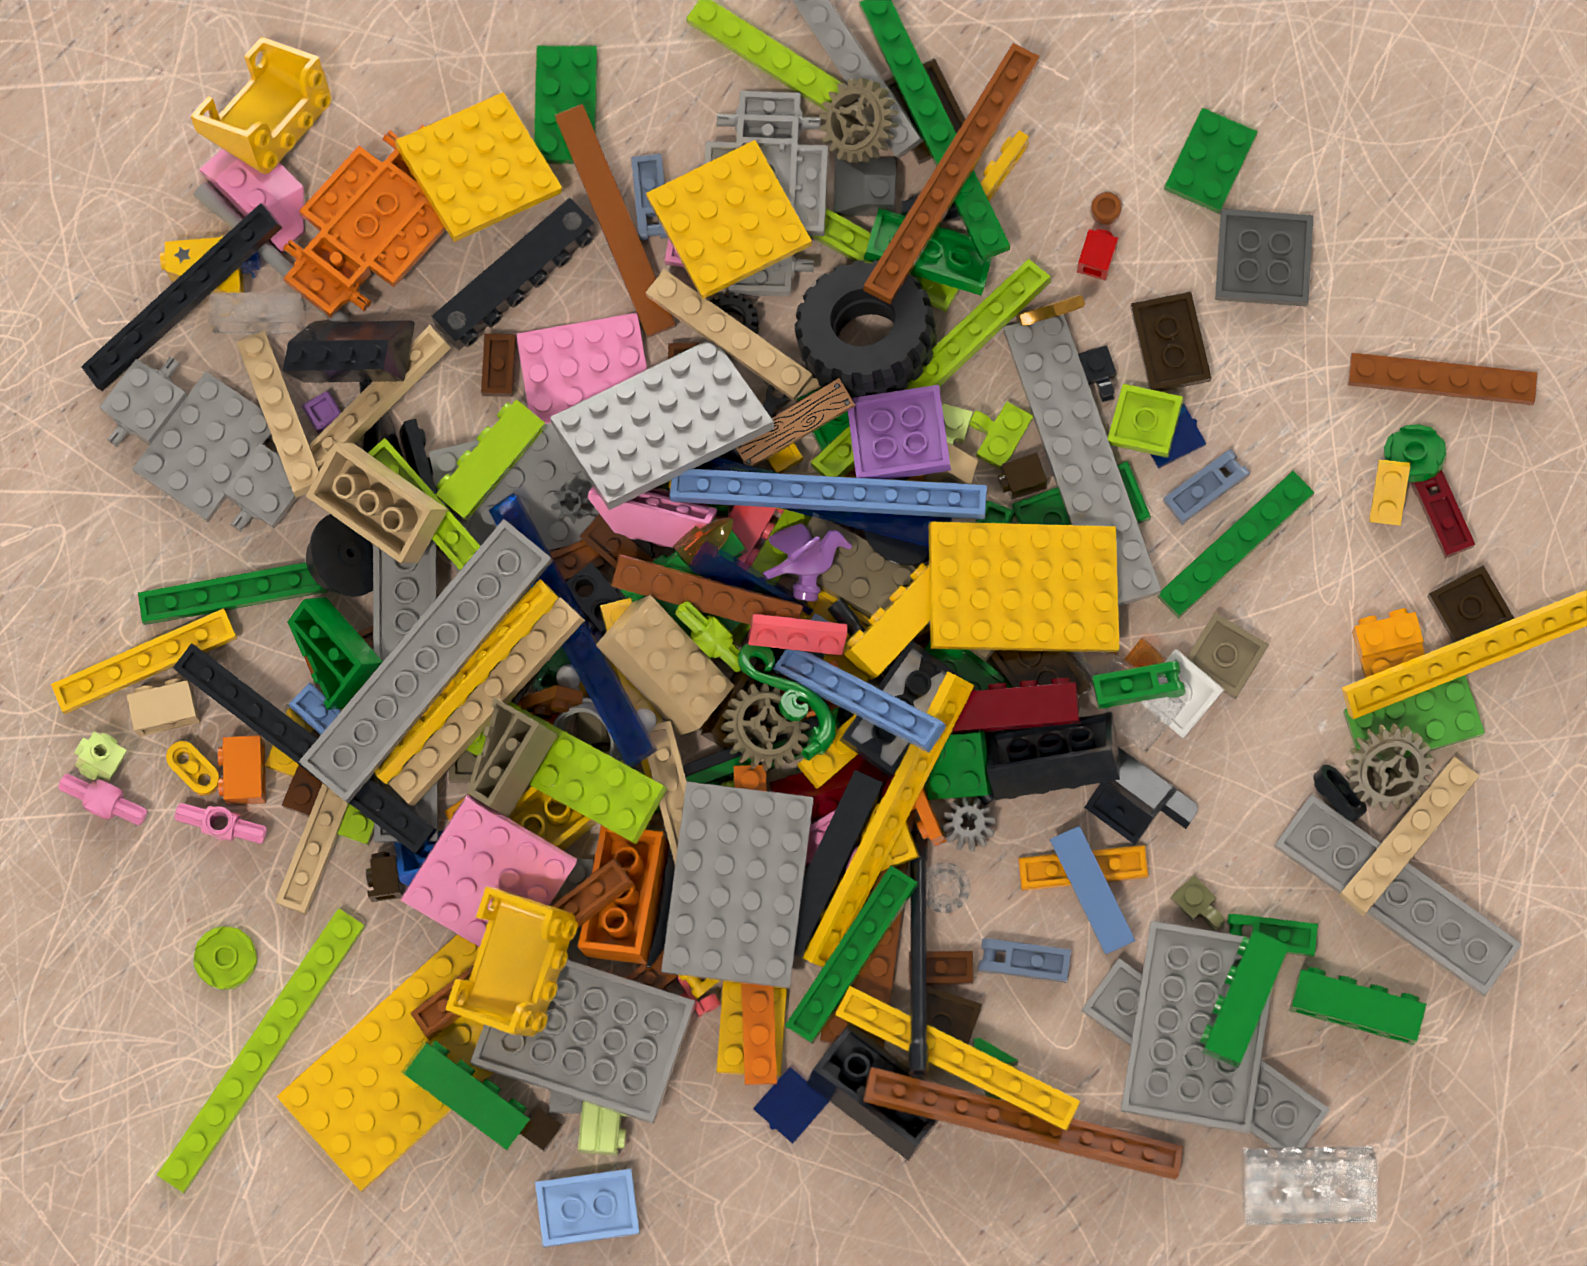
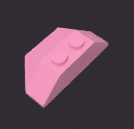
M221 149L199 169L245 217L260 203L270 210L283 228L269 241L281 253L284 252L283 247L286 243L288 244V240L292 239L295 242L304 234V218L299 213V210L304 206V187L280 163L268 174H262L224 149Z
M594 487L588 493V499L614 533L625 535L629 539H641L652 542L660 547L675 548L709 528L717 514V509L707 504L671 502L670 491L657 487L611 510L607 508Z

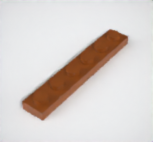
M1351 353L1348 386L1534 405L1538 372Z
M619 554L611 582L612 587L644 596L651 595L655 599L677 605L688 601L698 611L751 625L753 614L799 619L803 608L801 604Z

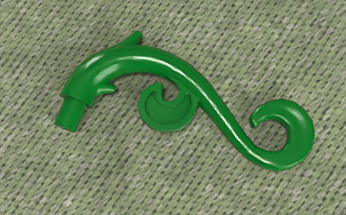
M744 645L738 653L739 668L751 678L785 691L779 702L780 711L785 718L791 721L802 720L808 712V705L815 712L819 721V729L817 727L813 728L814 738L810 740V745L801 751L804 759L810 761L817 754H824L831 747L836 737L838 708L831 711L828 704L818 694L800 683L755 670L750 663V658L758 657L762 659L765 663L764 672H770L775 663L774 653L770 647ZM796 701H801V702H804L805 704H803V705H798V703H797Z

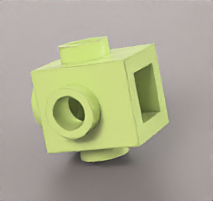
M94 731L89 740L83 737L74 754L78 756L75 766L79 768V772L91 780L97 778L109 783L123 761L127 750L119 746L116 739L106 733L98 734Z

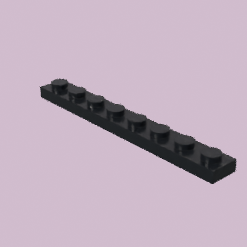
M260 203L81 366L97 389L105 390L132 365L135 359H139L283 228L264 204Z

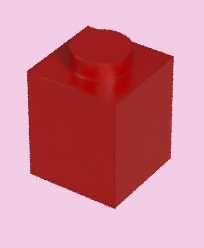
M1089 229L1078 261L1077 273L1106 281L1117 248L1118 237H1114L1110 231L1104 229H1096V231Z

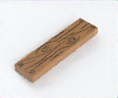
M838 378L773 417V430L736 447L747 468L752 469L854 408L856 404L841 382V379Z

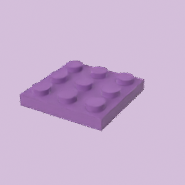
M939 385L852 398L856 406L848 411L856 478L892 480L951 471Z

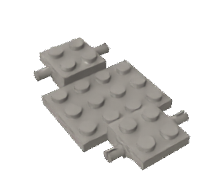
M740 91L739 106L735 115L717 113V127H735L737 140L736 142L706 141L705 164L756 140L808 235L824 236L828 146L798 145L802 129L819 130L821 118L803 117L800 109L801 93ZM794 254L729 286V292H734V295H739L740 293L742 295L791 297V284L795 271L813 273L814 259H796Z
M169 357L160 371L149 368L138 359H135L99 407L102 412L113 418L118 425L110 437L107 438V441L118 447L127 433L148 444L149 447L132 470L206 522L211 520L227 498L241 509L240 513L231 523V526L235 529L237 528L238 531L242 532V529L251 517L262 520L275 529L297 498L292 491L279 454L266 447L272 435L262 409L208 372L203 374L187 395L185 391L174 385L170 380L171 375L180 366V363L172 357Z

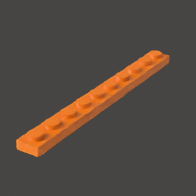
M751 765L734 766V788L767 792L766 771L763 770L762 765H757L754 769H751ZM741 983L745 1086L776 1085L774 987Z

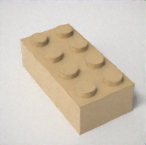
M334 443L306 494L307 498L401 564L419 563L448 510L354 443Z
M651 595L632 602L596 644L666 721L671 720L672 727L679 735L700 729L734 687L733 683Z

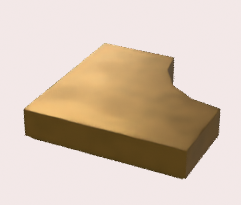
M1082 295L1071 296L1017 314L1016 319L1020 325L1027 326L1083 308L1085 302Z

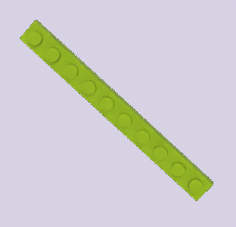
M1028 258L932 349L933 357L930 363L922 367V375L917 380H911L907 383L908 387L904 390L939 385L940 387L1051 283V276ZM850 426L811 461L812 468L821 476L844 477L855 467Z
M337 909L157 1173L158 1177L182 1193H186L366 928L364 924L341 909Z

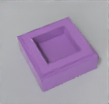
M328 390L301 405L318 434L342 413Z

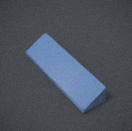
M1076 826L1049 839L1105 955L1134 942L1135 938L1080 826Z

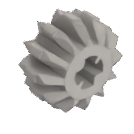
M963 797V807L960 808L956 802H952L950 807L954 813L946 811L943 813V818L949 822L942 824V831L951 832L946 837V841L951 843L958 839L956 846L958 850L963 848L964 842L968 843L970 852L975 850V841L980 846L985 847L987 842L983 836L993 837L994 831L988 826L995 824V818L986 817L990 813L991 808L985 806L979 810L981 800L978 798L975 799L973 806H969L968 798ZM968 818V822H970V819H973L975 821L974 829L969 831V827H967V830H964L962 828L963 819Z

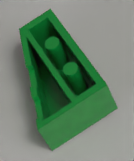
M327 597L303 599L287 621L302 656L308 658L314 671L311 674L314 682L319 683L326 700L323 702L327 710L344 708L383 662Z

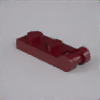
M1441 470L1435 477L1426 481L1410 482L1445 559L1474 548L1475 542L1443 471ZM1436 487L1439 493L1430 496L1427 489Z

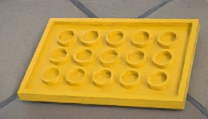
M930 522L928 524L931 649L1071 652L1119 651L1116 526Z

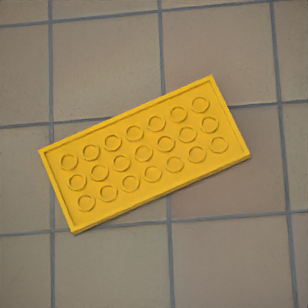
M458 934L276 1096L361 1192L368 1188L453 1111L401 1072L424 1040L430 1045L434 1040L450 1051L446 1057L457 1064L461 1059L476 1071L472 1076L481 1083L495 1073L473 1066L470 1063L484 1024L461 1016L433 1039L429 1040L410 1014L474 965L480 947Z

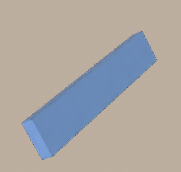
M786 649L773 667L776 674L806 686L820 697L928 753L946 728L944 722L807 651Z

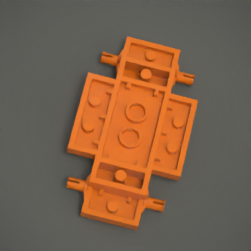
M391 130L384 135L383 141L395 150L383 163L359 145L299 210L301 217L320 230L314 239L304 249L293 242L292 239L288 240V244L286 243L283 247L284 251L296 259L292 269L283 277L284 282L330 318L349 301L354 303L363 312L366 311L367 307L369 308L371 305V301L358 291L360 286L371 275V271L394 288L446 230L396 148V139H399V137Z

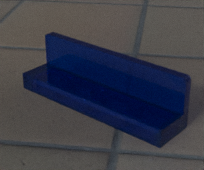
M707 540L689 564V568L704 578L801 604L803 606L802 611L808 615H811L813 609L805 600L793 597V591L772 579L766 580L761 572Z

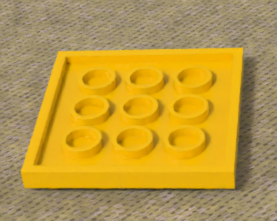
M504 92L396 139V148L453 242L562 193V186Z
M756 140L646 193L648 202L702 300L812 246V240Z

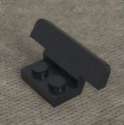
M1118 747L1120 780L1105 784L1100 783L1084 808L1134 845L1139 842L1160 812H1163L1187 829L1198 812L1196 803Z

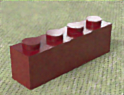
M1070 678L1051 679L1050 685H1039L1038 681L1032 680L1019 682L1020 687L1007 688L1006 683L989 684L988 690L975 691L974 686L952 732H985L1081 724L1078 685L1076 682L1070 683Z
M856 755L817 789L803 772L769 783L774 793L813 797L811 821L825 817L836 810L854 770L885 784L878 800L885 796L895 774L890 778L860 755Z

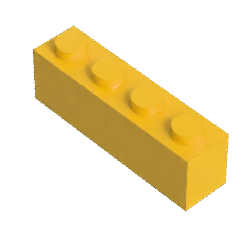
M922 562L909 575L913 580L905 588L903 585H900L889 596V599L892 601L885 610L881 607L878 608L867 620L871 625L864 632L859 629L846 642L850 647L844 652V655L870 680L879 676L930 621L929 564L925 565Z

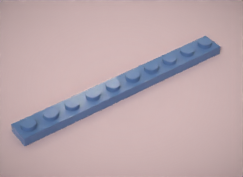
M689 469L680 476H676L671 480L670 490L671 502L985 519L987 485Z

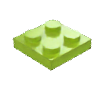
M1122 384L1107 441L1112 446L1168 458L1183 404V397Z

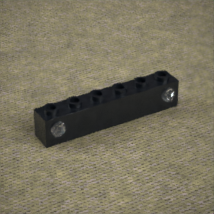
M569 197L432 315L434 325L458 351L464 346L470 347L478 340L480 332L487 326L489 328L495 326L502 319V313L509 307L514 308L525 299V294L533 287L538 288L544 284L552 270L566 265L570 261L573 252L579 247L585 248L593 241L594 234L596 233L594 222Z

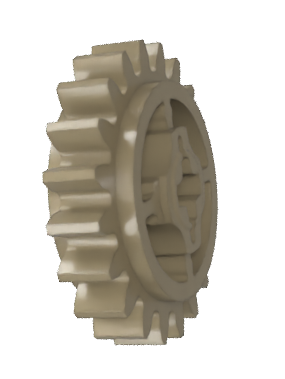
M850 78L848 79V85L839 83V93L829 92L832 102H823L822 104L828 109L827 113L819 115L821 119L826 120V124L819 127V130L828 132L822 141L831 144L829 152L838 154V159L848 160L851 163H869L870 157L880 158L878 148L882 150L889 149L885 140H894L895 136L890 133V129L899 126L896 122L891 121L892 117L899 114L898 111L890 109L895 103V99L886 97L889 90L881 88L879 82L870 81L869 79L859 78V80ZM860 98L859 102L849 106L854 100ZM869 135L864 141L857 144L860 139L863 140L865 136Z
M763 683L758 691L757 687L752 684L748 687V694L744 690H740L736 694L737 699L732 698L729 701L728 706L732 710H726L722 715L729 721L724 723L721 729L729 731L730 734L723 741L726 743L734 742L735 745L730 750V754L740 751L742 753L739 759L740 763L750 758L751 769H754L761 762L764 771H768L772 763L778 770L783 766V760L790 764L795 760L793 754L799 755L803 748L799 744H804L808 741V737L801 732L806 731L810 724L802 723L801 721H791L785 717L782 718L776 713L775 709L781 713L779 708L780 698L782 697L780 689L774 687L770 692L768 685ZM758 704V711L755 713V717L750 720H743L746 709ZM788 734L784 746L773 749V742L776 740V736ZM746 735L751 737L756 742V745H754Z
M1393 723L1388 732L1383 724L1379 726V734L1377 735L1368 729L1369 739L1367 741L1360 737L1357 738L1361 746L1360 749H1349L1355 759L1345 761L1348 768L1351 769L1345 773L1348 780L1352 781L1349 787L1354 793L1357 792V797L1361 802L1367 800L1371 808H1374L1379 802L1383 811H1386L1391 802L1398 810L1400 808V800L1402 799L1411 805L1410 795L1415 794L1421 797L1422 793L1418 787L1420 785H1430L1424 776L1434 774L1433 769L1427 765L1434 761L1431 754L1427 753L1430 747L1426 742H1422L1423 738L1418 732L1412 734L1408 726H1405L1400 731L1397 724ZM1406 750L1411 752V768L1405 765L1406 758L1404 754ZM1368 766L1374 768L1373 776L1376 780L1373 785L1368 782Z

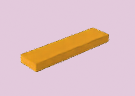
M1145 845L1092 850L1107 882L1148 878ZM1057 854L1018 858L1021 891L1072 886Z

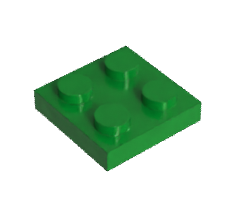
M984 731L950 733L926 780L928 800L986 796L992 793L987 774V751Z

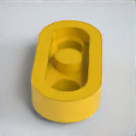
M178 741L168 748L166 753L167 764L196 794L209 796L218 790L219 772L191 743ZM181 755H189V760L186 763H179ZM203 776H209V784L205 786L200 785V779Z

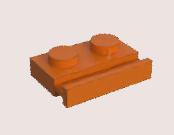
M923 787L912 810L917 809L921 818L916 823L923 839L929 837L930 841L935 846L947 842L946 837Z

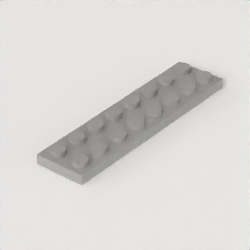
M1311 794L1274 847L1340 894L1381 843ZM1409 863L1367 912L1371 917L1483 997L1522 945V943Z
M1119 958L1081 1012L1131 1047L1142 974ZM1261 1060L1250 1133L1293 1163L1330 1109Z

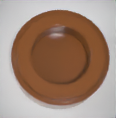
M1100 193L1091 203V215L1100 224H1112L1121 215V201L1112 193Z

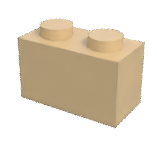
M182 678L171 679L165 682V686L157 688L142 686L134 689V693L126 695L133 729L139 737L200 723L193 686L188 680L183 681Z

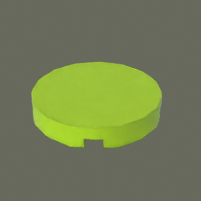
M225 926L216 927L206 932L197 942L193 958L194 968L198 976L210 987L220 990L235 989L245 984L254 974L257 965V949L252 939L241 929Z

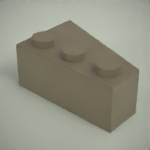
M494 697L491 705L494 708L490 726L485 727L483 735L486 737L482 754L477 755L467 793L509 818L558 735Z

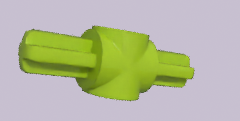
M690 602L681 603L675 612L676 616L692 630L691 639L710 658L720 657L735 672L741 671L738 664V653L740 650L733 644V634L715 616L705 617Z

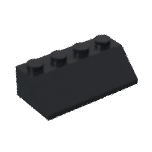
M404 320L310 323L288 341L283 371L304 383L404 381L415 322Z
M1108 712L1080 717L1081 724L990 732L988 734L987 774L995 800L1014 799L1018 796L1036 793L1045 794L1049 791L1067 788L1075 789L1080 786L1097 783L1105 784L1120 780V757L1113 713Z
M849 1024L813 1068L806 1084L909 1161L927 1139L939 1120L864 1102L863 1098L868 1073L871 1067L926 1080L921 1076L910 1075L908 1066L852 1024Z

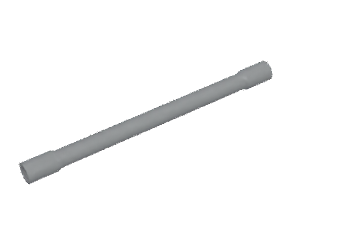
M202 183L195 190L194 196L212 213L220 217L231 229L243 219L208 183ZM266 242L257 251L283 277L293 267L269 242ZM318 309L331 322H353L341 309L332 318Z

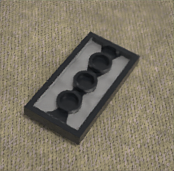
M911 640L876 688L926 713L947 671L960 678L961 676ZM857 715L839 739V741L890 778L899 768L910 745L909 742Z

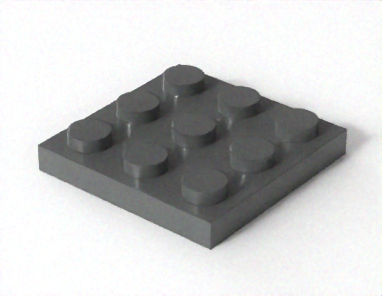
M1221 209L1215 300L1307 307L1313 215Z

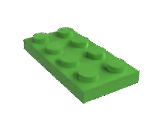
M1465 675L1356 719L1349 716L1347 709L1343 711L1356 749L1361 747L1357 738L1360 737L1367 741L1369 739L1367 730L1370 729L1377 735L1379 734V726L1383 724L1388 732L1393 723L1397 724L1400 731L1405 726H1408L1412 734L1416 732L1420 734L1423 738L1422 742H1426L1430 747L1429 751L1477 738L1485 734ZM1406 750L1405 758L1412 757L1411 752Z

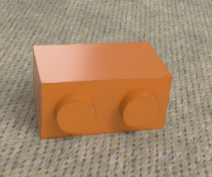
M260 735L223 737V747H218L217 753L218 764L223 766V778L218 779L219 796H224V800L228 805L266 803L265 741Z

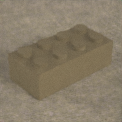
M816 512L806 526L811 532L812 538L818 536L821 542L828 531L837 530L851 543V549L840 546L836 548L831 568L825 573L818 575L816 585L836 599L842 598L847 605L869 618L880 607L885 610L892 602L889 596L900 585L906 588L913 580L909 575L916 569L912 565H899L885 560L871 548L868 541ZM784 573L796 581L799 579V576L796 574Z

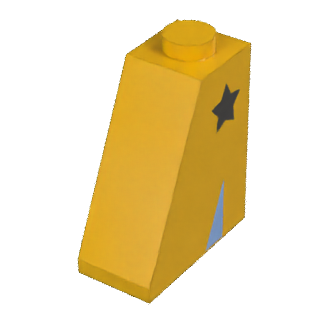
M223 237L164 241L165 252H160L161 270H165L170 280L175 281ZM243 264L210 294L237 304H245Z

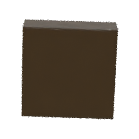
M536 1106L528 1117L530 1120L519 1134L545 1152L563 1125Z

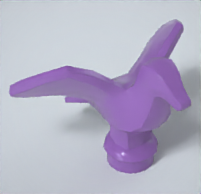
M804 524L794 525L778 531L769 537L770 544L788 554V558L781 564L762 572L766 580L784 573L796 574L799 576V579L792 587L794 589L793 597L800 600L817 601L818 594L821 592L820 587L816 585L818 575L825 573L831 568L837 547L851 549L852 545L837 530L828 531L821 542L818 536L812 538L811 532Z

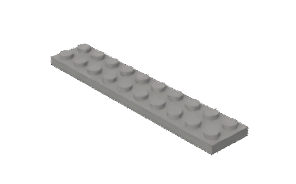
M1064 314L1027 326L1020 325L1019 322L1005 326L1003 332L1070 525L1116 526L1118 607L1159 595L1161 593L1159 582L1109 441H1107L1105 429Z
M503 519L300 759L299 763L340 798L349 803L505 616L552 563L553 559Z
M431 539L419 563L401 564L373 544V651L384 661L437 599V544L433 539ZM374 773L375 783L437 829L428 841L437 842L439 839L438 781L413 807L389 785V782L385 784ZM374 823L375 843H400Z

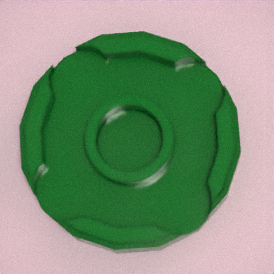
M1420 424L1406 425L1387 438L1384 446V459L1410 463L1408 482H1422L1435 477L1443 469L1446 461V444L1443 438L1441 439L1437 435V431L1431 427Z

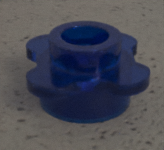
M259 251L255 252L240 266L242 274H251L252 278H256V270L261 269Z

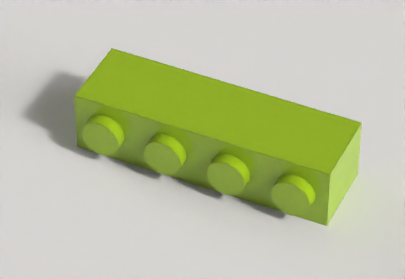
M517 399L513 404L507 402L497 414L499 420L492 428L487 426L476 439L479 444L472 452L466 450L456 463L459 466L452 476L447 473L436 486L439 491L435 495L466 522L547 428L544 421Z

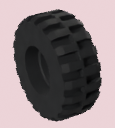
M865 260L854 261V264L844 266V264L833 268V272L828 275L825 273L819 277L814 287L807 289L803 295L804 303H800L796 311L795 335L806 370L812 373L813 378L817 379L818 384L822 388L840 378L850 396L861 397L904 390L908 387L907 383L911 380H917L922 375L923 365L927 366L933 357L932 349L936 346L937 334L930 298L926 290L921 289L920 282L914 276L908 275L891 305L863 291L864 284L878 261L865 263ZM879 315L894 323L891 331L882 340L871 345L854 346L838 338L843 327L859 316Z

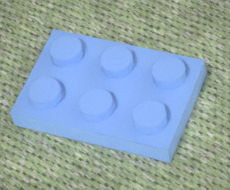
M632 1169L535 1182L544 1248L640 1234Z

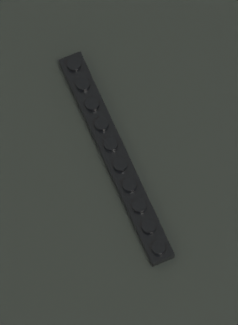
M191 643L173 669L313 775L299 761L318 738ZM370 778L349 802V804L416 855H419L437 831L432 825Z

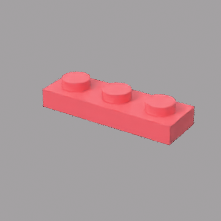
M753 614L748 634V645L842 655L847 637V624Z

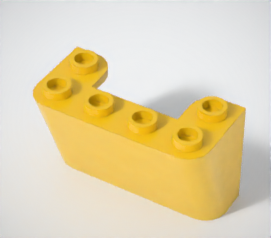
M261 37L244 56L251 76L250 81L220 114H218L213 98L208 96L190 118L198 134L260 173L268 174L276 168L282 158L295 146L303 134L311 128L324 110L330 106L331 94L318 56ZM262 51L261 62L256 66V57ZM207 111H209V118L203 116Z
M486 886L476 914L477 918L488 920L486 930L469 980L455 979L445 1010L512 1035L535 1036L538 1032H542L547 1024L548 1016L546 1013L550 1001L556 996L558 989L556 982L560 971L566 965L568 959L566 951L570 940L574 938L577 932L578 923L575 921L573 913Z

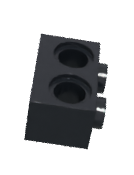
M591 562L562 585L566 594L562 598L575 611L578 609L585 617L583 624L592 635L598 632L603 637L607 633L604 621L596 617L597 613L601 610L600 605L623 599ZM584 585L594 588L592 594L587 597H581L577 594L578 589Z

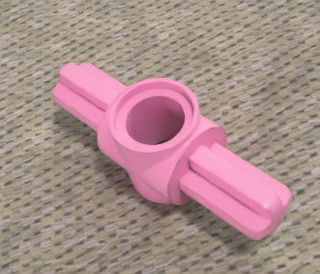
M65 774L59 782L58 788L60 791L82 800V806H84L85 810L101 818L109 820L118 816L136 825H141L146 819V808L124 799V793H122L121 789L105 781L97 779L88 783L70 774Z
M179 803L175 811L176 821L200 827L201 833L211 835L218 840L233 841L236 837L262 844L266 838L267 827L240 819V814L231 812L224 807L208 806L207 809ZM217 818H228V824L224 829L214 830L213 824Z

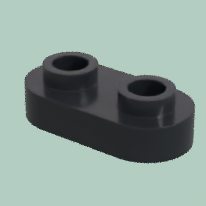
M1325 764L1314 773L1313 779L1316 790L1330 801L1335 807L1336 812L1352 822L1357 821L1366 813L1367 807L1365 802L1359 800L1357 792L1354 793L1349 787V782L1336 768Z

